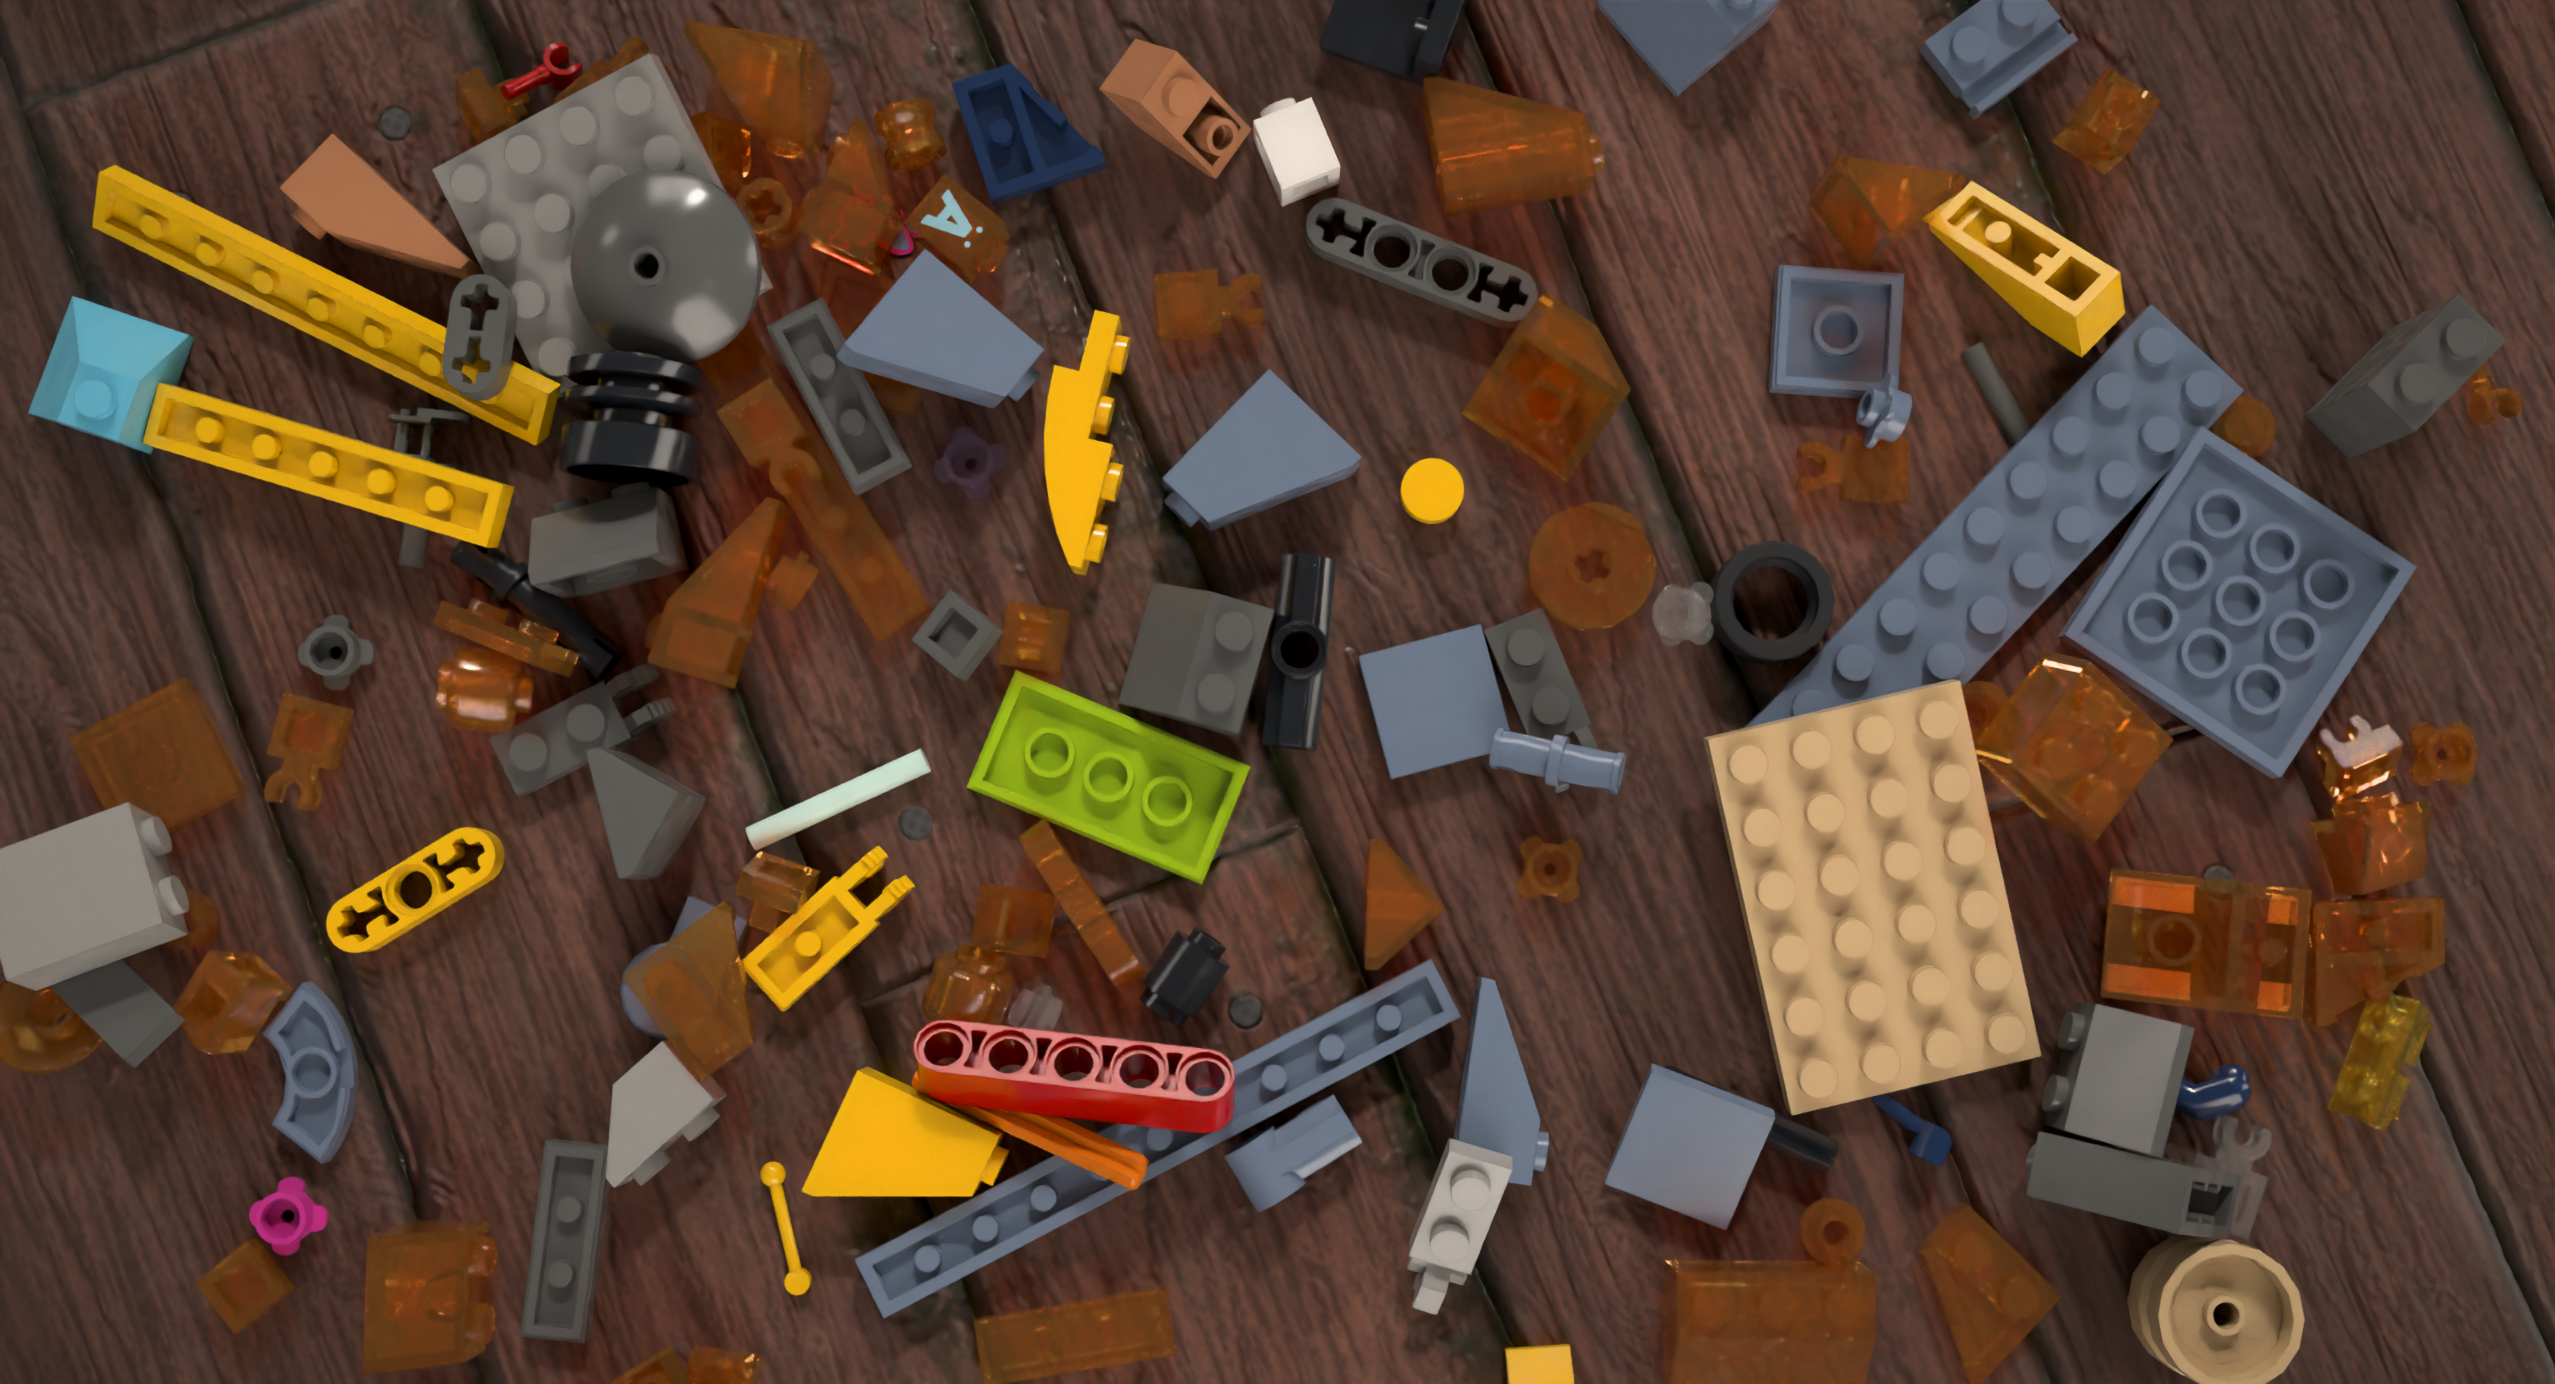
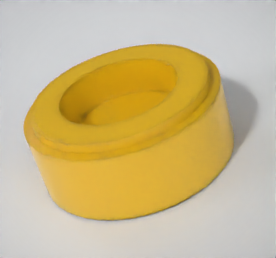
M1437 458L1423 459L1413 464L1405 473L1400 487V499L1405 511L1415 520L1426 524H1437L1451 518L1458 510L1464 496V483L1458 470L1447 461Z

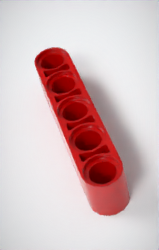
M937 1020L927 1024L918 1032L914 1040L913 1052L920 1085L929 1098L940 1103L1196 1133H1211L1224 1128L1231 1121L1235 1111L1234 1068L1227 1057L1211 1049L956 1020ZM953 1057L958 1059L955 1063L947 1066L934 1065L943 1058ZM1007 1065L1022 1066L1019 1071L1014 1073L998 1072ZM1072 1072L1088 1074L1085 1078L1078 1081L1063 1079L1065 1075ZM1138 1079L1153 1082L1152 1085L1145 1088L1128 1086L1130 1082ZM1200 1087H1212L1218 1090L1217 1093L1210 1096H1200L1192 1091Z

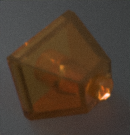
M685 21L683 33L759 142L765 145L766 151L787 158H801L803 151L822 154L835 81L813 41Z
M1545 291L1520 321L1462 414L1565 485L1631 389L1598 326Z

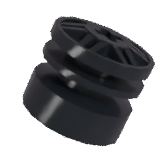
M617 351L571 356L567 363L566 377L574 383L584 386L569 388L565 392L564 403L574 409L592 414L593 420L567 423L562 427L559 470L573 476L609 483L631 484L648 482L650 486L655 487L693 485L697 482L700 440L694 435L672 428V423L695 420L702 416L703 405L687 396L698 395L704 391L706 374L693 366L640 352Z

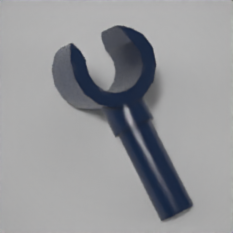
M1889 1093L1872 1097L1871 1100L1902 1126L1916 1133L1908 1150L1909 1153L1937 1166H1941L1944 1163L1952 1145L1951 1137L1947 1131L1923 1120L1917 1114H1913Z

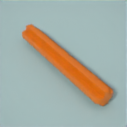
M937 1061L934 1064L938 1066H947L946 1064L941 1063L939 1061ZM916 1071L912 1079V1086L914 1089L925 1094L920 1085L918 1071ZM946 1104L1130 1190H1136L1140 1186L1149 1167V1160L1143 1154L1062 1117Z

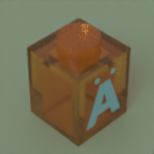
M946 174L940 178L904 222L914 240L969 284L980 273L985 276L992 273L1002 262L1009 249L1005 242L1010 236L1004 221Z

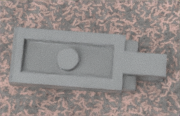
M1451 1138L1448 1139L1409 1240L1407 1269L1417 1272L1412 1287L1415 1290L1412 1308L1437 1315L1447 1293L1449 1282L1463 1286L1467 1274L1471 1275L1512 1173L1513 1158L1511 1156Z

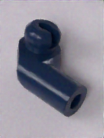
M2223 1064L2220 1066V1069L2213 1072L2212 1079L2199 1084L2182 1078L2175 1110L2196 1120L2205 1121L2242 1109L2252 1094L2249 1087L2250 1076L2245 1069L2238 1065Z

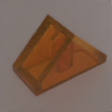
M1370 839L1368 840L1363 969L1379 970L1443 911L1445 907L1384 840Z

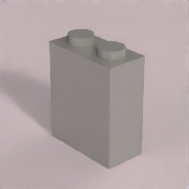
M127 802L0 849V960L7 981L38 991L189 934L183 913L189 910L188 897L180 880L176 876L171 875L166 854L172 851V842L165 824L158 816H152Z

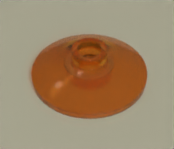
M6 978L0 984V1061L10 1068L22 1073L38 1075L58 1072L83 1060L103 1041L50 986L35 991L9 982ZM64 1013H67L64 1020L58 1025H56L58 1018Z

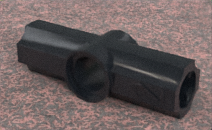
M1304 553L1282 554L1274 632L1271 644L1262 745L1317 751L1337 559ZM1295 636H1303L1314 642L1318 651V656L1314 663L1301 669L1290 667L1285 663L1281 656V649L1288 639Z

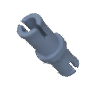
M1499 727L1492 742L1489 764L1490 768L1493 769L1500 768L1545 778V784L1560 787L1562 782L1610 791L1611 794L1617 795L1623 780L1626 756L1625 753L1621 752L1613 753L1570 744V738L1567 736L1556 734L1553 740L1506 731V729Z

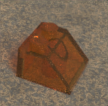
M411 1220L367 1236L362 1374H377L463 1363L485 1351V1344L490 1343L495 1328L494 1306L491 1303H487L488 1277L493 1276L497 1263V1243L495 1238H489L490 1220Z

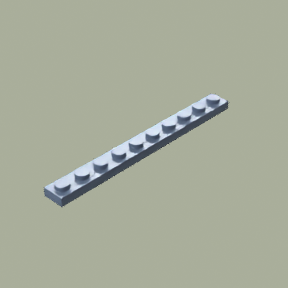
M1429 958L1232 1061L1231 1064L1234 1068L1235 1111L1231 1121L1224 1128L1211 1133H1196L1113 1123L1096 1133L1143 1154L1149 1160V1167L1142 1181L1144 1183L1460 1018L1461 1015L1432 959ZM1200 1087L1192 1092L1200 1096H1210L1217 1093L1218 1090L1212 1087ZM1052 1155L858 1256L855 1262L883 1318H886L1130 1189L1057 1155Z

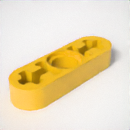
M463 827L450 832L338 900L330 909L326 920V929L330 940L339 949L351 953L371 952L385 946L493 880L500 873L505 860V852L501 841L492 832L481 828ZM464 842L469 845L483 846L485 852L477 858L478 864L481 867L478 871L471 867H462L446 876L444 871L433 863L436 857L439 865L450 866L460 860L465 855V850L462 846ZM415 871L425 874L432 885V894L429 901L417 909L405 904L400 894L402 881L407 875ZM448 879L455 884L452 889H450ZM380 891H382L383 899L378 896ZM386 905L399 918V921L395 923L393 914L381 915L369 922L366 926L367 932L370 935L368 938L364 934L351 935L348 929L356 921L352 912L354 909L358 913L373 912Z

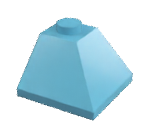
M72 296L28 413L151 454L154 447L142 444L157 384L159 382L177 386L195 338L188 334Z

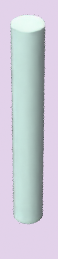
M920 748L746 827L747 836L753 848L757 851L931 772L928 760Z

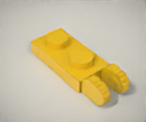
M876 846L841 877L834 876L739 963L781 1011H786L871 934L881 924L878 920L891 911L915 887L906 875L902 876L885 887L882 894L868 907L852 892L854 888L863 883L867 878L872 877L883 867L888 855L880 846Z

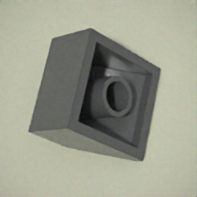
M637 482L613 489L611 491L613 498L589 504L587 498H575L551 505V514L534 518L531 522L528 564L530 584L568 601L688 570L689 565L672 497L658 487L650 488V483Z
M1153 582L1118 704L1240 739L1275 619L1274 609L1215 592Z
M2076 1001L2073 1012H2067L2060 1025L2058 1047L2063 1049L2057 1075L2052 1074L2044 1088L2042 1109L2044 1112H2047L2044 1125L2163 1158L2195 1028L2096 1003Z

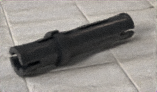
M461 540L452 551L450 562L460 567L490 591L493 595L491 597L492 602L502 609L510 607L582 664L598 680H602L607 676L606 668L611 672L623 658L626 648L604 634L560 597L532 586L528 575L527 563L521 562L517 564L498 548H488Z

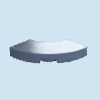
M312 981L303 982L263 1032V1035L279 1052L286 1075L284 1102L272 1125L323 1164L332 1160L340 1148L353 1119L358 1095V1064L353 1041L342 1016L325 993Z

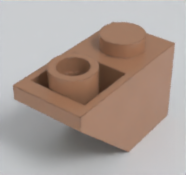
M1135 39L1099 88L1138 128L1209 177L1215 179L1252 130L1176 50Z

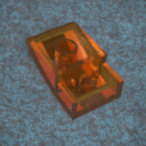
M2110 869L2100 997L2302 1020L2312 890L2247 884L2248 882Z

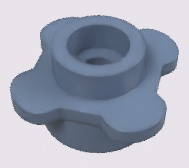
M1892 374L1884 376L1878 390L1869 388L1860 401L1856 422L1865 428L1863 446L1873 448L1879 438L1889 442L1896 441L1908 422L1912 408V397L1908 393L1894 389L1897 378Z

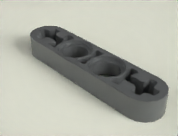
M1334 197L1324 199L1314 205L1307 215L1305 228L1307 244L1313 253L1322 259L1499 328L1510 329L1520 326L1528 320L1535 308L1538 296L1536 283L1527 272L1516 266L1345 199ZM1334 215L1340 216L1344 219L1343 229L1358 237H1361L1362 225L1372 227L1366 237L1363 257L1352 254L1356 249V240L1338 235L1334 243L1324 241V229L1317 225L1319 221L1330 223ZM1389 236L1398 237L1403 240L1410 252V257L1406 263L1396 268H1388L1381 265L1375 258L1373 251L1379 240ZM1453 259L1463 264L1468 275L1467 282L1463 287L1458 290L1447 291L1436 285L1432 277V269L1441 260ZM1479 270L1489 273L1484 285L1488 288L1503 291L1507 283L1519 287L1517 298L1524 301L1525 305L1514 304L1509 312L1501 311L1498 309L1499 298L1484 290L1481 291L1479 303L1469 300L1468 298L1476 287Z

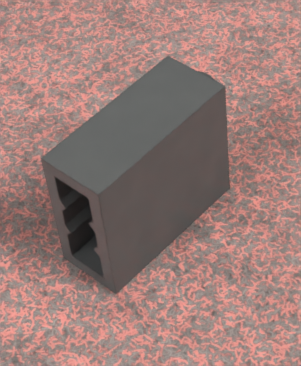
M2458 294L2390 329L2305 416L2348 459H2351L2416 432L2507 340Z

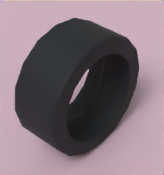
M1772 540L1749 545L1722 564L1710 583L1706 608L1711 629L1725 649L1744 661L1771 665L1797 658L1819 643L1831 624L1835 597L1830 576L1815 556L1796 544ZM1765 566L1783 568L1796 576L1805 590L1807 599L1806 615L1799 628L1788 637L1773 641L1756 638L1745 631L1736 619L1733 607L1735 588L1742 577L1753 569Z

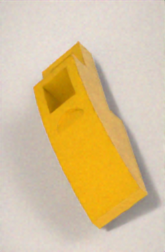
M1098 310L1094 311L1079 371L1054 365L1047 398L1044 428L1045 476L1049 505L1056 533L1073 573L1083 576L1087 574L1090 561L1100 563L1109 529L1108 526L1099 524L1105 500L1116 501L1124 472V465L1115 463L1117 455L1113 444L1097 441L1095 438L1097 433L1107 435L1115 407V398L1106 395L1112 372L1121 375L1124 372L1131 338L1122 336L1123 327L1120 316Z

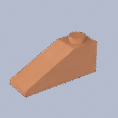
M333 133L280 187L297 204L290 212L291 216L319 240L328 232L348 247L459 279H465L471 275L484 274L483 270L362 157Z

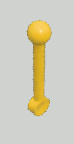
M775 1161L768 1162L762 1167L760 1178L770 1188L789 1268V1273L784 1280V1286L790 1294L801 1295L811 1286L812 1276L807 1269L801 1267L782 1186L786 1177V1171L780 1163Z

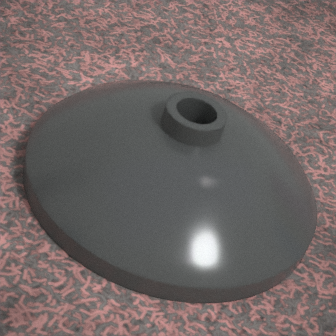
M652 169L633 173L614 182L604 189L589 205L579 222L572 244L570 268L572 284L578 304L593 329L618 351L647 353L680 363H689L706 358L725 347L739 334L749 320L759 296L762 279L761 253L749 219L735 200L723 189L703 177L688 172L672 169ZM650 254L654 255L659 263L658 272L653 278H648L642 267L644 259Z

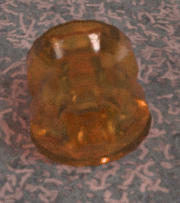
M915 98L900 101L881 109L873 117L878 135L885 137L888 147L884 157L890 170L908 171L932 164L946 155L948 150L942 135L935 132L933 126L937 115L931 100Z

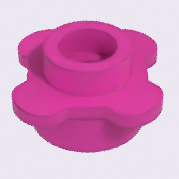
M298 1177L282 1179L278 1184V1191L255 1202L249 1211L250 1222L255 1226L260 1237L272 1244V1249L275 1253L283 1256L297 1252L300 1247V1241L312 1231L323 1230L329 1219L327 1209L323 1205H316L306 1193L305 1182ZM286 1210H291L294 1213L293 1221L287 1222L284 1219Z

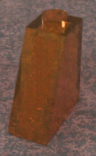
M1437 76L1424 79L1421 103L1443 218L1590 192L1597 176L1596 171L1603 170L1604 159L1599 134L1597 132L1589 134L1584 113Z

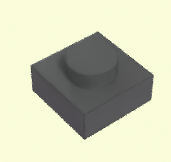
M949 590L912 638V641L955 677L967 681L1004 633V630L960 594Z

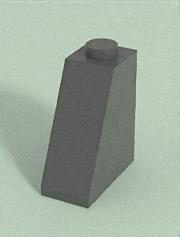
M2038 1131L2036 1144L2032 1146L2028 1153L2025 1165V1173L2029 1181L2026 1196L2176 1234L2229 1240L2241 1175Z

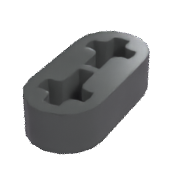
M478 274L463 279L455 287L450 301L442 360L443 374L447 382L466 398L476 401L488 400L498 395L506 386L510 373L517 320V302L512 293L495 277ZM485 293H488L499 305L497 310L486 311L483 329L480 331V317L470 307L472 303H481ZM480 344V358L491 367L489 373H478L476 382L472 383V380L461 371L463 365L474 364L477 347Z

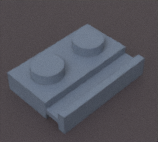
M1980 0L1926 40L1918 51L1955 98L1960 97L1970 109L1968 114L1974 120L2070 49L2078 39L2073 32L2069 35L2058 21L2061 17L2047 0Z

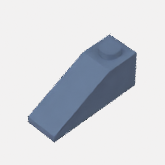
M1477 976L1453 1139L1511 1156L1513 1158V1170L1508 1182L1531 1186L1533 1170L1544 1171L1548 1153L1549 1133L1539 1131L1540 1117L1496 982L1490 978Z

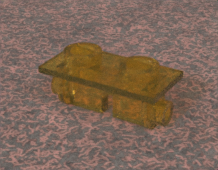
M2376 990L2370 991L2327 1109L2361 1119L2362 1123L2387 1131L2391 1120L2398 1122L2400 1117L2398 1112L2410 1082V1078L2399 1074L2403 1064L2416 1066L2427 1033L2433 1027V1024L2427 1021L2431 1010L2424 1007L2425 1003Z

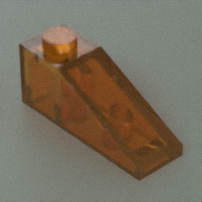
M767 497L666 601L663 614L656 613L649 624L645 638V648L651 650L648 663L735 689L792 511L780 500Z

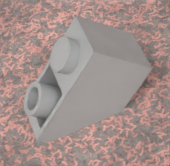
M678 1038L660 1042L613 1084L606 1179L614 1188L633 1179L640 1186L646 1183L670 1162L671 1159L664 1151L677 1139L684 1135L691 1142L720 1117L713 1107L725 1098L727 1094Z

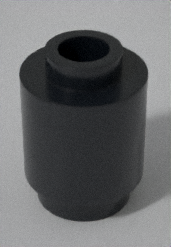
M1194 927L1190 935L1177 930L1144 978L1143 983L1147 987L1139 999L1165 1020L1182 1027L1189 1016L1196 1017L1229 969L1230 965L1221 957L1227 948L1198 927Z

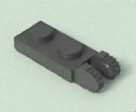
M1543 607L1484 630L1483 633L1487 647L1523 733L1553 740L1556 734L1565 736L1571 733L1576 745L1598 749L1595 739L1587 727L1591 725L1590 719ZM1562 782L1560 787H1551L1557 794L1569 789V784Z
M653 662L630 669L609 682L602 681L489 738L516 796L528 795L589 764L585 750L601 747L615 751L636 740V734L675 714L677 711L671 698L651 701L644 705L643 708L626 717L618 700L634 691L649 686L659 677Z

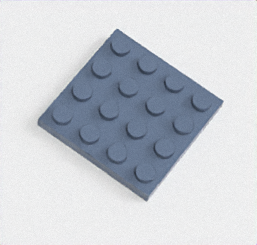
M2200 426L2196 429L2173 466L2161 478L2057 638L2269 778H2281L2417 566L2205 427Z

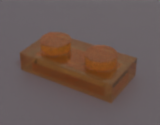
M475 598L471 599L467 609L443 600L441 601L433 620V625L531 665L567 677L571 676L579 653L556 644L560 632L524 618L519 628H515L505 624L509 614L508 611Z

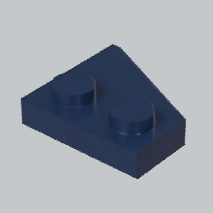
M1012 63L951 82L993 206L1107 169L1103 153L1095 145L1092 146L1068 123L1067 117L1050 101L1045 100L1033 88L1032 83Z

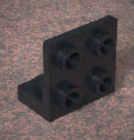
M1335 0L1320 39V50L1435 91L1468 0Z

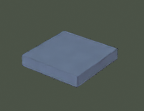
M1778 265L1775 269L1768 392L1862 399L1869 388L1879 389L1881 381L1886 374L1896 376L1897 381L1894 389L1898 390L1904 274Z
M1481 624L1358 656L1360 670L1390 780L1490 754L1497 729L1500 727L1510 731Z
M1651 1063L1606 1170L1604 1184L1727 1230L1774 1123L1775 1112L1771 1108Z

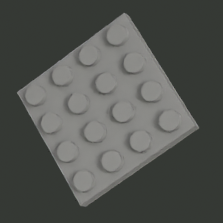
M651 53L432 169L484 274L495 277L512 293L516 300L517 320L515 335L533 371L561 384L558 399L563 397L569 388L584 386L574 383L566 377L567 363L571 356L618 351L593 329L578 304L571 278V250L574 236L582 216L593 200L604 189L621 178L636 172L652 169H672L688 172L705 178L725 191L659 56ZM652 254L644 259L642 266L648 278H653L659 269L658 260ZM763 266L759 295L773 288Z

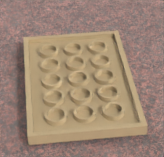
M1951 679L1703 738L1787 1112L1791 1115H1796L2041 1056L1960 680Z

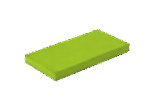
M1016 670L969 779L967 788L1203 885L1251 767Z

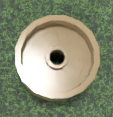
M2182 1234L2167 1238L2150 1249L2133 1272L2127 1299L2132 1329L2146 1351L2168 1368L2187 1376L2198 1384H2266L2284 1372L2300 1347L2305 1319L2299 1290L2283 1266L2262 1251L2239 1244L2230 1239L2225 1240Z

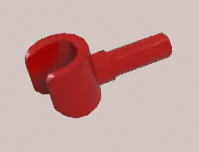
M562 43L550 44L543 54L544 64L500 87L501 93L506 100H511L540 85L544 86L548 83L554 89L571 91L582 83V63H575L567 69L556 68L557 65L569 59V50Z

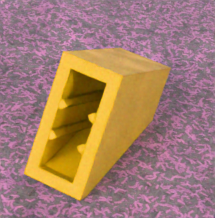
M867 1066L857 1070L801 1191L811 1196H973L980 1189L982 1182L991 1186L995 1184L1009 1154L1008 1149L999 1146L1005 1132L944 1103L934 1101L912 1086Z

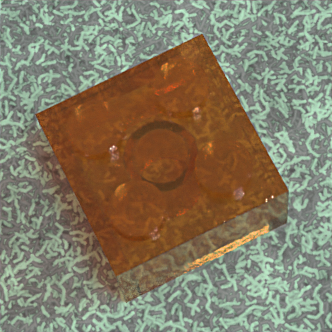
M2046 651L1976 741L1974 747L1977 759L2052 828L2096 842L2173 742V739L2090 660Z

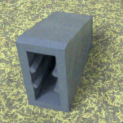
M924 249L843 344L836 358L846 366L994 409L1007 395L1016 402L1024 395L1041 374L1032 364L1045 349L928 250Z
M1268 369L1162 478L1165 489L1171 493L1164 502L1189 527H1192L1199 520L1209 531H1212L1348 478L1360 467L1362 456L1279 377Z

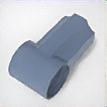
M1331 1094L1303 1110L1296 1117L1275 1129L1274 1126H1270L1230 1150L1223 1157L1255 1210L1261 1212L1297 1191L1307 1182L1306 1177L1362 1143V1140L1334 1094Z

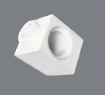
M1312 97L1298 103L1293 98L1277 101L1260 112L1261 118L1253 120V140L1282 207L1339 184L1340 164Z

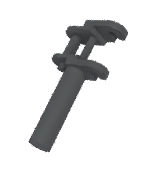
M417 408V416H410V410L401 409L400 415H388V421L397 424L393 451L436 463L434 459L430 458L433 428L439 429L442 423L453 424L454 421L464 425H471L472 416L461 412ZM411 426L424 427L420 455L407 454ZM437 463L465 472V468L461 466ZM403 522L398 565L424 568L429 530Z

